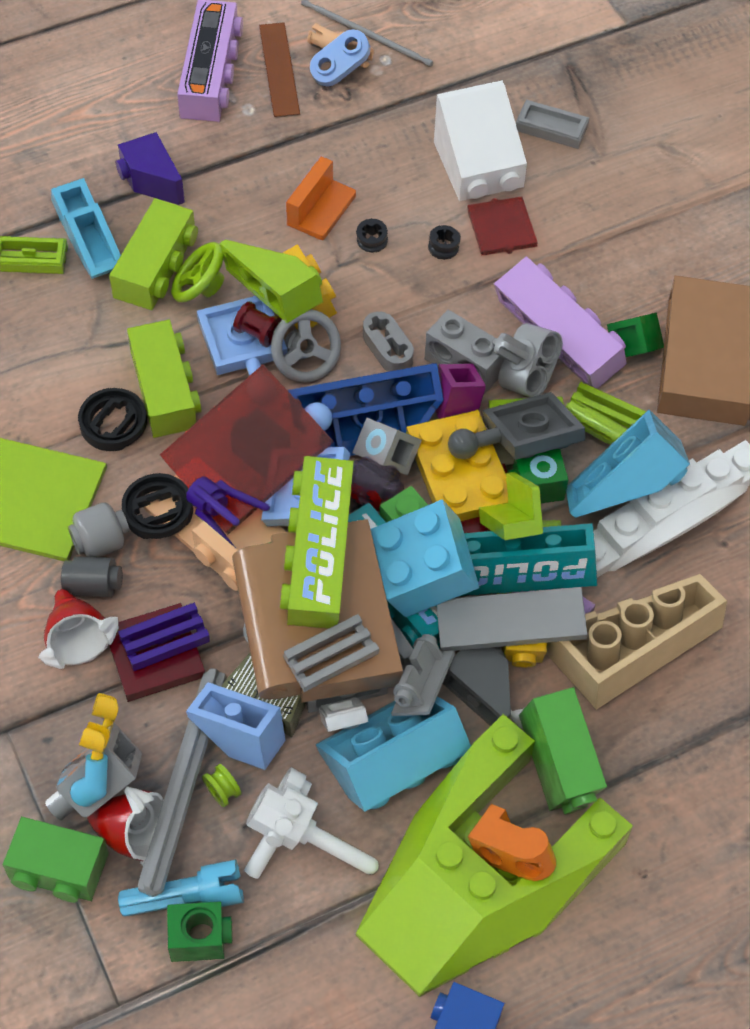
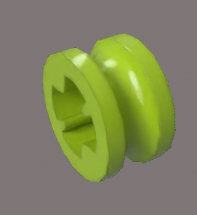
M222 764L215 766L214 774L206 773L202 776L206 788L222 807L229 804L228 799L231 796L237 798L242 795L236 780Z

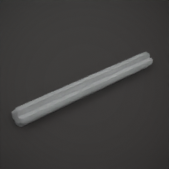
M214 668L203 673L196 697L208 682L221 687L227 679L225 673L219 672ZM190 719L138 882V890L151 897H156L164 890L209 741V737Z

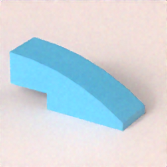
M82 178L51 189V201L91 279L110 273L121 254L98 202H94L85 179Z

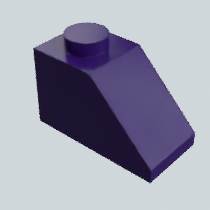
M157 132L118 144L120 159L115 161L120 178L122 180L127 179L134 192L177 205L185 203L182 178Z

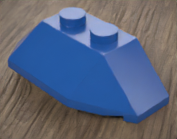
M437 363L288 390L294 427L306 436L307 429L304 427L301 418L303 410L311 403L317 402L326 405L332 413V422L329 428L322 432L320 446L322 448L345 447L350 456L356 455L352 452L366 418L406 433L407 426L428 422L444 400Z

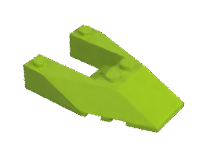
M504 714L471 745L416 812L356 932V936L419 997L469 972L470 968L487 959L502 955L514 945L532 936L536 937L542 934L626 845L633 827L631 823L599 797L598 801L552 846L556 857V867L549 877L538 881L527 880L493 867L473 850L468 835L482 817L478 813L530 762L535 743L529 735Z

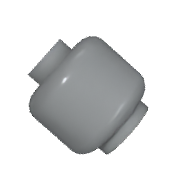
M106 502L76 512L73 515V524L68 526L77 553L79 555L85 553L87 557H102L122 549L125 542L123 534L130 532L123 511L114 512L111 505Z

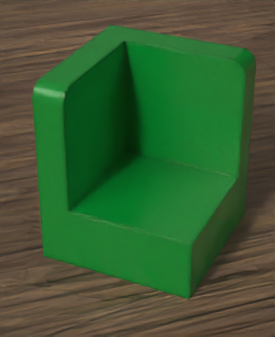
M657 312L607 324L608 333L614 331L624 341L626 345L624 349L625 357L664 348Z

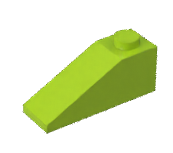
M226 239L220 242L226 270L286 323L291 322L323 302L320 289L322 279L318 271L313 266L308 267L296 256Z

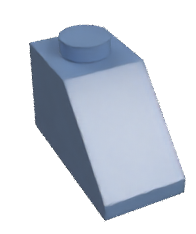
M209 682L186 711L187 717L228 757L266 770L286 741L280 707Z

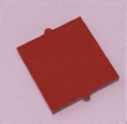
M523 197L503 200L493 198L490 202L467 205V212L481 256L501 252L511 254L514 250L537 247L538 242Z

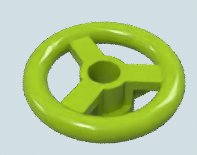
M209 242L202 245L181 265L171 287L174 300L184 303L196 298L200 294L208 298L220 289L224 282V275L219 270L222 266L224 255L219 243ZM184 285H193L188 290L182 292Z

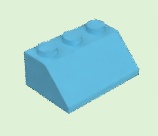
M437 696L429 715L392 716L391 713L396 704L393 701L368 715L369 722L362 723L353 729H343L317 743L316 747L347 797L364 812L369 809H377L384 806L390 797L400 791L419 786L428 775L435 771L457 764L471 747L455 706Z

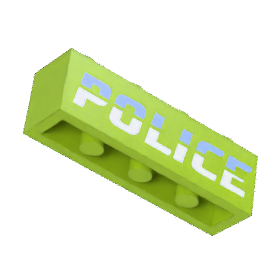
M304 456L303 471L294 470L292 495L300 496L299 508H290L288 532L296 533L295 546L286 545L284 570L292 571L291 584H282L280 609L288 610L287 625L329 629L339 622L354 461Z

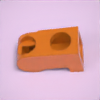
M491 804L468 835L473 850L489 865L527 880L538 881L549 877L555 870L556 857L546 833L540 828H521L512 824L506 809Z

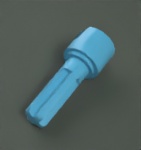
M237 860L201 866L200 871H197V876L168 881L163 892L156 897L140 892L138 887L122 890L118 895L120 912L122 916L126 917L167 909V905L221 902L222 907L244 903L243 890L239 889L238 885L224 884L225 882L236 881L240 878Z

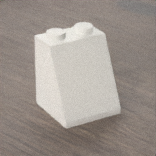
M503 81L437 94L434 144L459 202L524 187L527 162Z

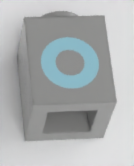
M366 418L352 453L408 475L422 440Z

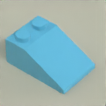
M648 410L567 485L566 494L570 514L577 518L659 492L668 484L672 486L678 483L685 476L688 470L686 467L690 465L681 440L653 412Z

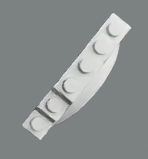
M745 440L725 453L719 449L697 463L692 458L689 460L690 465L686 467L688 470L685 476L678 483L672 486L668 484L659 492L631 500L630 503L599 520L597 529L593 531L597 578L608 571H616L675 540L716 515L745 493L750 485V444Z

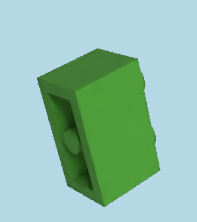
M21 816L2 865L11 883L20 889L36 891L37 887L53 891L52 894L55 897L67 902L75 903L78 902L79 898L92 902L109 852L102 837Z

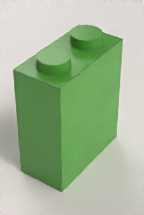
M572 687L533 698L519 714V718L524 732L535 741L532 758L549 811L562 808L564 815L586 809L589 804L598 801L596 795L604 790L607 785L575 689Z

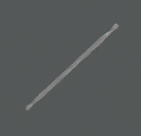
M308 0L301 1V5L310 7L340 24L354 30H359L365 36L415 60L422 61L429 67L433 65L432 60L423 58L412 50L325 8L314 5Z

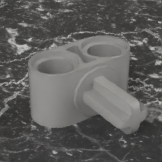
M525 323L517 329L514 337L501 333L498 338H494L492 341V345L495 346L494 353L504 358L498 374L500 386L503 389L527 397L541 395L547 387L563 347L561 335L556 331Z

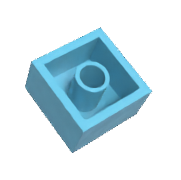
M443 499L370 529L386 599L405 618L479 588L461 520Z

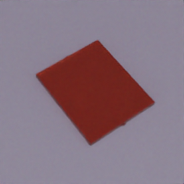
M262 364L165 449L160 456L180 480L186 484L188 489L198 478L206 476L214 483L222 480L230 487L265 503L294 477V470L301 471L303 469L304 456L317 457L334 441L301 406V401L295 399ZM226 495L228 498L226 508L240 520V524L258 509ZM220 514L212 516L227 535L237 527Z

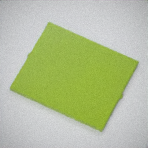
M0 438V546L60 561L69 560L74 544L68 526L73 524L72 519L76 512L91 507L106 471L107 464Z

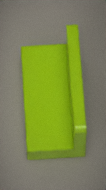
M515 472L506 473L508 503L479 507L480 523L504 540L543 534L539 486Z

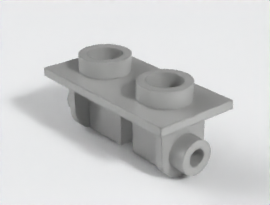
M424 634L415 640L414 649L409 658L412 665H406L399 683L395 685L393 690L396 704L392 710V716L430 714L455 655L454 650L440 651L436 638L429 634Z

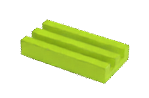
M0 236V272L64 274L65 252L68 250L67 239ZM2 250H22V251H2ZM36 251H54V252H57V253H53V252H36Z
M580 382L576 393L574 392L571 400L575 398L589 408L627 428H630L646 413V411L583 382Z

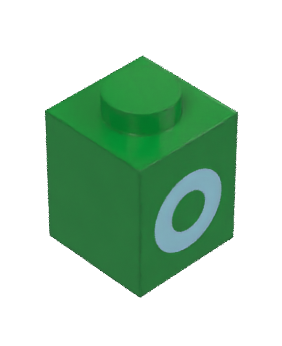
M560 449L538 453L530 458L514 459L513 469L508 470L507 473L515 472L539 486L541 504L565 499L569 479Z

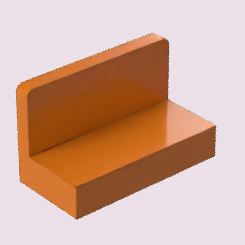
M321 156L286 202L287 225L319 240H324L356 197L355 189L333 180V161Z

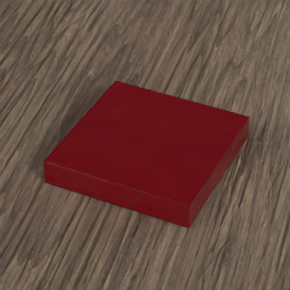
M178 603L118 622V631L181 608L182 604ZM118 631L113 642L109 645L127 702L201 679L203 673H205L197 647L133 671ZM191 631L186 632L179 636L173 637L171 641H168L160 645L155 644L153 646L147 647L135 653L136 655L142 654L144 652L150 651L157 647L163 646L170 642L191 635L192 633Z

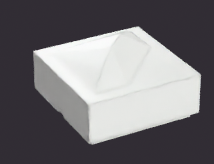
M357 697L319 707L321 721L328 732L338 729H353L362 723L369 722L366 708Z

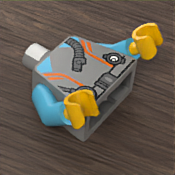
M102 693L97 694L91 715L104 718L103 723L100 725L91 721L88 722L79 746L85 747V749L64 767L56 784L58 791L45 801L49 811L59 820H63L73 810H76L84 818L90 816L137 777L142 752L114 723L118 713V703L113 696Z

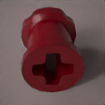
M249 301L243 304L236 314L233 327L236 332H246L259 339V343L262 346L269 347L274 330L282 319L277 315L271 317L257 310L256 305Z

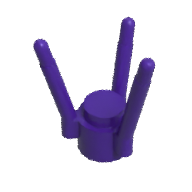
M202 476L194 481L188 489L187 501L197 508L195 515L233 545L212 518V516L220 514L233 525L237 526L240 524V520L226 508L228 503L226 495L263 511H269L270 506L257 498L230 487L222 480L214 483L208 477Z

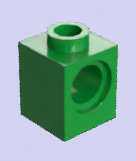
M221 902L167 905L168 952L171 962L225 959L224 944H232L233 942L232 917H224ZM200 924H205L212 928L211 933L203 939H194L189 935L191 929Z

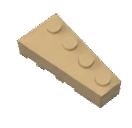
M701 574L652 590L651 596L639 600L629 598L618 602L616 608L599 614H596L595 611L586 613L587 639L548 642L546 654L597 710L723 628L727 600Z

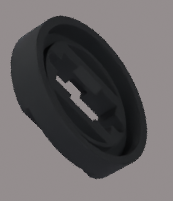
M106 388L93 393L83 402L79 410L78 421L83 438L91 446L103 451H120L140 438L147 425V415L144 403L135 393L122 388ZM126 406L127 414L118 428L116 427L112 433L106 431L103 435H100L99 427L103 424V419L106 415L109 416L115 407L121 409ZM102 408V410L97 414V416L92 421V418L95 415V413ZM135 419L134 424L132 425V427H131L127 432H125V430L129 427V425H130V424L133 422V420Z
M163 473L145 475L134 481L127 488L122 498V511L129 529L143 539L166 538L181 531L190 523L193 515V505L186 498L188 491L186 484L177 477ZM172 497L173 502L177 501L175 502V508L168 510L167 513L143 518V515L140 514L139 508L150 505V502L159 499V501Z

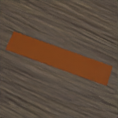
M285 23L261 24L259 28L274 117L300 114Z

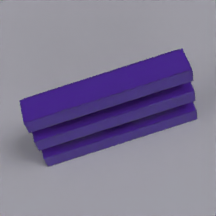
M195 602L118 631L133 671L210 642L209 633L204 627L201 616L198 614ZM196 629V633L188 635L186 637H183L181 639L170 642L168 644L157 647L155 649H152L139 655H136L135 653L137 651L153 646L155 644L160 645L166 643L168 641H171L173 637L179 636L181 634Z

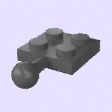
M552 392L483 410V422L488 430L473 433L468 429H458L450 435L448 449L454 457L465 460L474 456L478 448L500 442L515 460L530 458L538 453L553 449H563L571 444L585 441V427Z

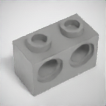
M449 309L426 332L424 359L432 364L437 363V366L439 364H474L486 385L484 395L498 380L500 367L504 360L503 357L494 353L495 346L492 345V341L495 337Z

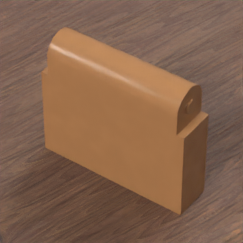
M674 275L668 299L657 413L746 426L747 420L750 421V286Z
M368 519L348 522L338 624L359 614L362 619V625L371 634V640L376 642L379 647V653L306 692H303L283 654L284 651L327 629L287 625L288 610L280 609L282 584H291L292 571L284 570L286 545L295 546L296 533L271 535V543L248 546L236 551L232 555L260 698L271 700L300 695L301 703L392 687L399 683L403 669ZM352 631L346 634L345 636L299 658L297 662H300L338 643L339 641L355 634V631ZM359 643L337 656L304 671V674L307 677L364 648L362 643Z

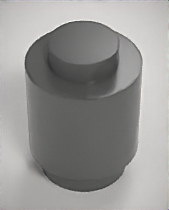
M74 557L73 561L65 560L61 571L62 589L71 592L73 596L112 598L115 590H120L122 587V567L116 566L114 558Z

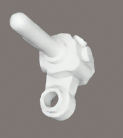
M292 767L286 772L278 788L269 783L265 786L247 818L246 825L264 835L244 869L253 878L259 879L277 847L283 845L292 850L299 842L304 845L309 842L366 874L376 873L379 864L372 856L316 826L317 822L311 818L318 802L307 797L312 783L306 780L305 774Z

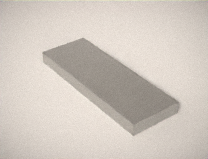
M582 587L453 598L437 605L441 651L587 639Z

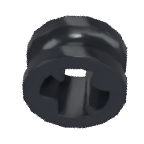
M371 218L362 221L357 226V243L362 250L374 253L383 250L387 246L388 230L383 221ZM367 233H368L369 235H372V236L369 237L368 239L366 238V234H367ZM377 233L378 238L373 237V235Z
M447 225L433 228L430 232L428 244L430 254L437 259L443 260L456 256L461 240L460 233L455 228Z

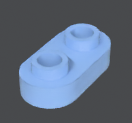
M347 30L315 54L310 62V72L314 80L322 86H333L363 64L370 55V44L367 37L359 30ZM355 41L358 43L355 49H347V45L350 42ZM330 62L331 67L328 70H321L323 63Z

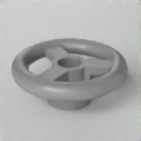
M310 309L289 323L282 319L275 328L271 340L272 358L279 371L287 378L301 383L314 382L325 377L336 365L341 351V339L336 325L328 316L313 309ZM310 320L324 327L329 336L330 350L317 345L316 339L311 334ZM298 322V329L291 331L285 338L287 354L283 356L282 342L284 335L293 324ZM306 339L307 348L301 351L300 344ZM311 356L325 361L320 367L309 372L298 371L291 367L299 359H306Z

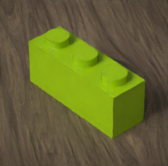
M154 198L109 275L113 298L153 310L158 299L165 297L172 274L179 271L183 263L185 251L188 246L192 247L197 239L198 227L195 226L193 210Z
M170 319L127 328L130 351L153 438L197 429L196 413H201L202 409L197 390L190 392L188 384L193 383L189 361L182 362L180 355L185 354L181 332L174 333Z

